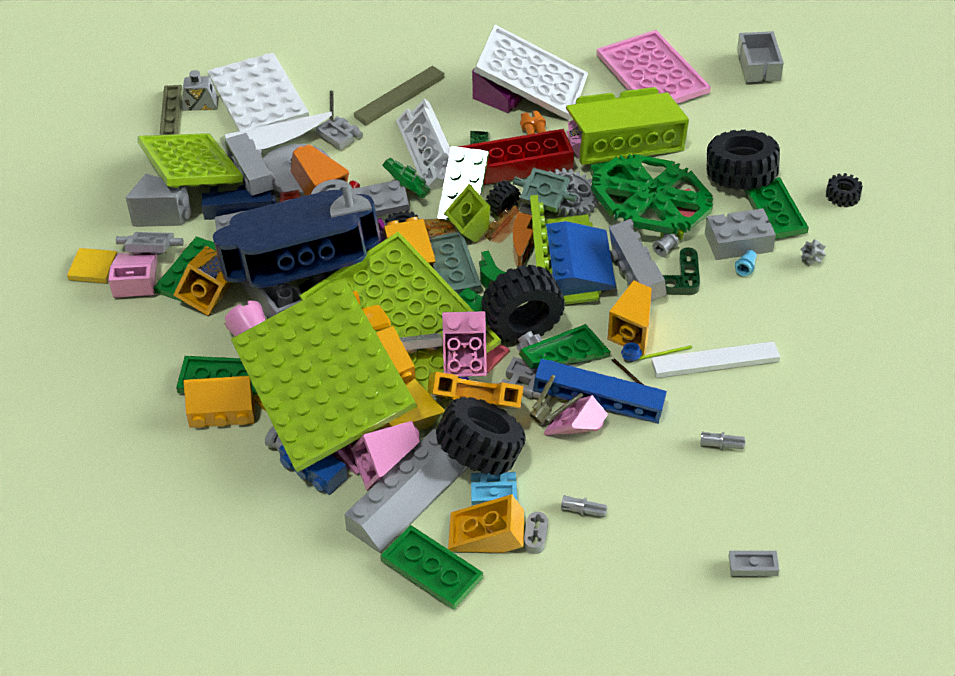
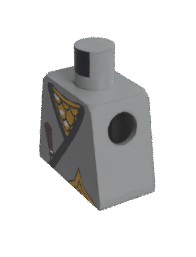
M197 70L191 71L189 73L190 77L184 78L182 110H216L218 96L210 77L200 76V72Z

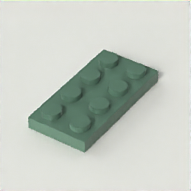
M454 232L429 237L435 257V263L432 267L458 295L467 287L474 292L481 291V283L463 234L461 232Z

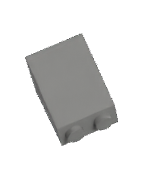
M147 173L125 197L132 226L135 227L182 226L192 214L186 185L172 188L167 186L162 178Z

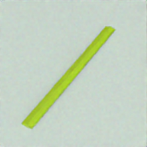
M689 345L685 347L640 356V358L637 360L686 350L693 347Z

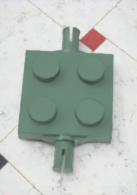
M533 168L526 180L514 177L513 185L523 187L520 202L531 205L530 196L538 195L539 202H543L544 209L557 212L560 203L564 199L573 202L577 199V194L566 192L570 183V178Z

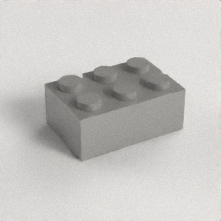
M774 31L739 33L737 52L746 82H759L762 79H765V81L781 80L784 62Z
M763 208L728 213L726 217L724 214L707 216L705 236L716 260L741 257L748 250H753L756 254L773 252L776 234L771 224L768 223L769 219Z

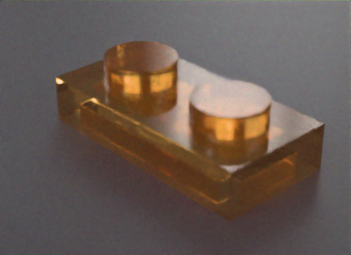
M515 205L510 210L506 208L498 216L500 220L497 221L495 219L489 225V231L485 237L491 241L520 210Z
M441 218L423 219L429 236H432L433 233L444 235L448 232H454L455 225Z

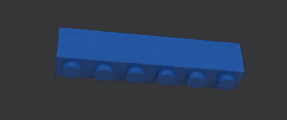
M540 360L534 379L533 391L542 393L551 375H555V379L546 395L570 401L582 393V398L593 396L604 410L659 424L667 391L551 360Z

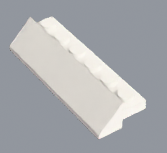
M423 99L413 111L407 108L396 122L418 175L426 180L425 184L431 190L443 188L450 146L430 102Z

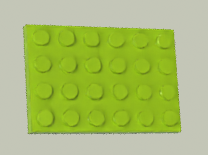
M210 133L138 136L137 143L169 187L178 188L181 185L197 187L201 184L216 186L221 183L234 185L243 182L242 173Z

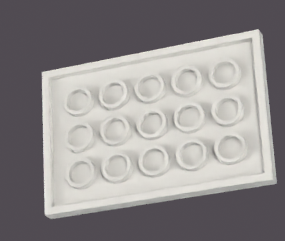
M494 25L474 69V72L569 121L572 117L566 110V105L576 103V99L580 97L588 75L587 72L497 25Z
M267 53L259 57L249 58L241 62L208 70V76L238 131L309 116V111L274 53Z

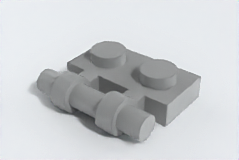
M339 116L334 118V122L329 119L316 127V134L340 150L354 141L353 137L360 139L363 136V132L357 126L349 124L348 120Z
M513 357L506 370V377L511 378V380L502 379L501 382L521 385L518 384L521 381L529 384L528 386L522 385L524 386L522 394H525L527 398H539L541 393L533 391L534 379L538 368L531 369L523 359Z

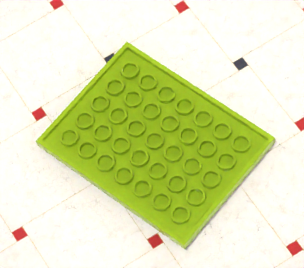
M399 231L367 251V256L361 262L341 268L299 296L300 301L345 278L352 292H358L361 308L380 305L390 319L391 326L395 328L399 338L441 333L443 341L442 312H474ZM486 324L487 354L501 344V339ZM438 346L436 350L422 348L417 349V352L408 353L415 366L416 380L426 391L429 375L434 372L444 373L443 346Z
M345 278L231 338L297 472L358 440L364 434H368L418 407Z

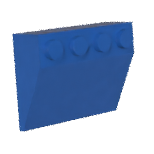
M567 221L546 224L552 273L563 296L616 289L607 231L605 229Z

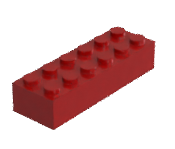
M564 129L458 146L489 152L483 185L502 182V180H514V177H529L533 168L554 173L555 169L562 171L563 168L565 170L573 169L574 151Z

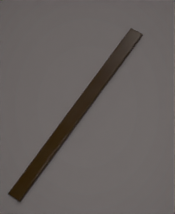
M615 358L611 359L636 383L644 385Z

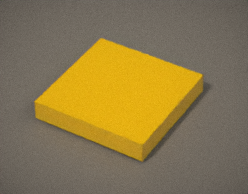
M79 248L67 274L68 280L107 284L110 266L118 254L117 251Z

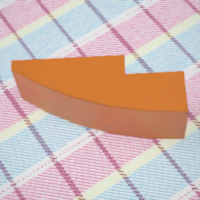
M520 212L517 213L513 226V256L516 267L524 265L534 244L532 215Z

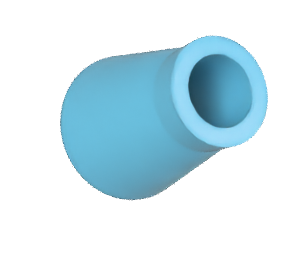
M753 250L746 251L735 262V270L739 275L748 276L753 273L757 257Z

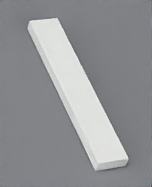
M773 341L652 357L651 363L656 378L779 362L780 355Z

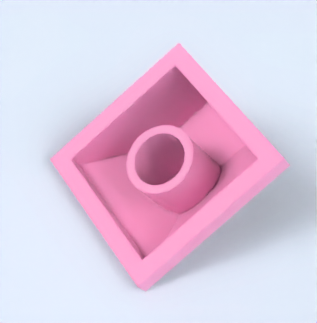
M593 396L581 398L556 416L543 433L546 436L597 431L603 426V421L608 414Z

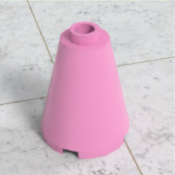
M247 301L249 305L242 307L239 304L235 306L225 316V327L234 336H237L265 321V314L259 302Z

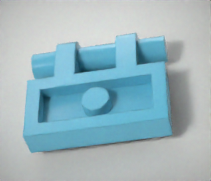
M481 472L471 473L472 506L511 494L517 500L516 472L499 473L498 475H491V473L482 474Z

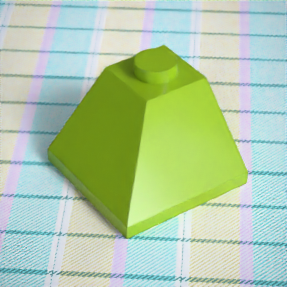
M468 184L446 209L444 214L464 236L476 243L489 229L490 205L472 185Z

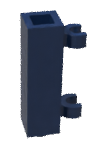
M210 186V193H202L204 220H213L217 216L247 211L276 203V195L272 196L271 190L251 196L247 190L218 192V186Z

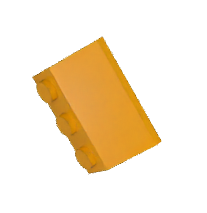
M249 376L184 380L185 407L189 428L255 424V400Z

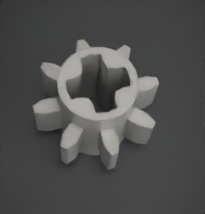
M816 239L812 243L806 241V244L800 249L803 254L801 259L811 265L814 262L821 263V260L826 256L824 251L826 246Z
M530 331L518 338L520 344L516 348L520 353L522 348L540 342L542 339L539 334L533 335Z

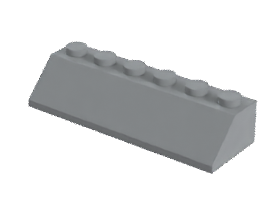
M433 429L344 514L346 530L382 554L468 467L460 465L458 461L451 459L448 453L441 449V445L437 442L436 429Z

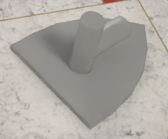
M343 184V195L333 202L330 207L331 218L371 210L372 207L368 199L357 194H351L350 185Z

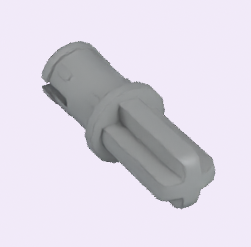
M702 431L700 446L720 447L721 450H723V447L744 449L746 440L745 437L724 435V432L719 434Z
M564 495L561 510L581 513V516L586 513L605 517L607 505L587 501L585 497L580 499Z

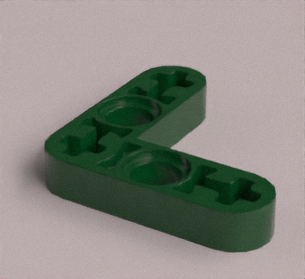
M686 247L681 249L679 255L680 275H663L665 284H675L674 287L666 286L667 295H694L699 291L698 253L695 249ZM686 269H692V270H694V272H693V273H687V272H685L684 270H686ZM692 280V286H689L688 281Z

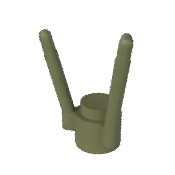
M551 375L529 415L541 425L546 421L551 423L556 416L582 398L583 394H578L551 414L552 409L548 404L554 396L549 395L542 402L555 379V375Z

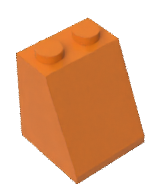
M312 145L300 146L293 151L290 172L306 196L311 195L314 188L322 182L334 179L348 182V169Z

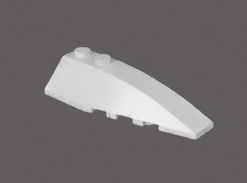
M332 112L223 135L220 140L227 154L225 138L247 133L249 138L254 140L256 150L259 149L262 154V150L281 145L313 129L332 116Z

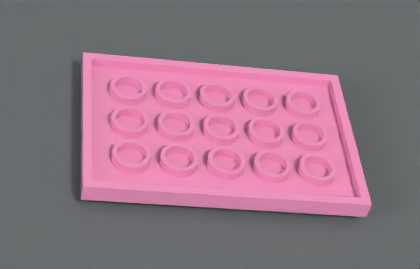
M657 30L598 48L596 51V55L628 90L656 87L658 94L668 92L677 104L710 93L711 86Z

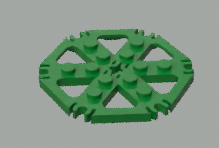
M628 154L627 159L620 155L619 158L616 156L593 173L591 181V191L611 217L615 215V220L623 218V221L631 219L634 223V228L672 235L673 233L678 234L679 229L684 233L687 232V229L690 232L712 212L713 195L692 170L688 172L687 167L680 169V164H675L674 161L637 154ZM641 163L656 167L661 166L666 169L653 179ZM617 167L623 171L629 180L616 176L611 177L607 173ZM690 180L699 192L680 190L675 187L683 181ZM608 194L628 197L629 199L622 204H616ZM676 207L698 211L691 217H686ZM649 208H652L661 221L646 219L640 216Z

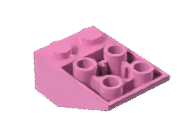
M132 252L118 253L110 266L108 280L113 298L154 295L158 255H153L151 252H144L142 254H133Z
M485 311L442 312L444 373L458 376H487Z

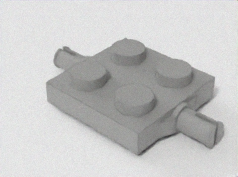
M135 232L128 237L116 236V244H125V252H132L133 254L151 252L153 255H160L168 247L183 246L184 244L183 238H174V233Z

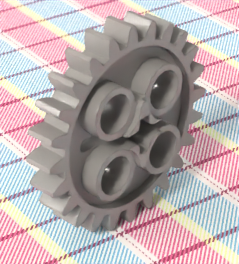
M563 168L562 172H560L558 169H555L554 174L570 178L566 192L577 194L575 202L564 199L560 203L557 216L564 214V217H568V215L575 216L586 215L589 212L593 213L594 208L597 207L598 199L591 191L592 179H586V174L581 176L580 171L573 173V170L570 169L569 172H566L565 168Z

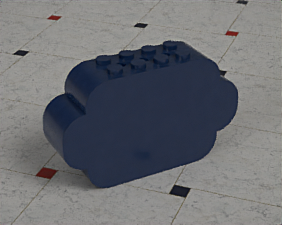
M342 190L323 191L236 214L230 219V225L220 228L213 234V241L224 280L228 282L246 281L251 287L264 288L361 262L367 256L366 250L377 246L381 242L376 209L372 197L366 194H357L368 199L372 207L371 210L331 218L330 207L335 200L343 195Z

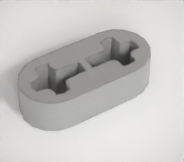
M533 512L527 518L524 548L530 554H539L545 548L548 518L542 512ZM536 521H540L539 529L535 528ZM533 537H537L536 545L532 544Z

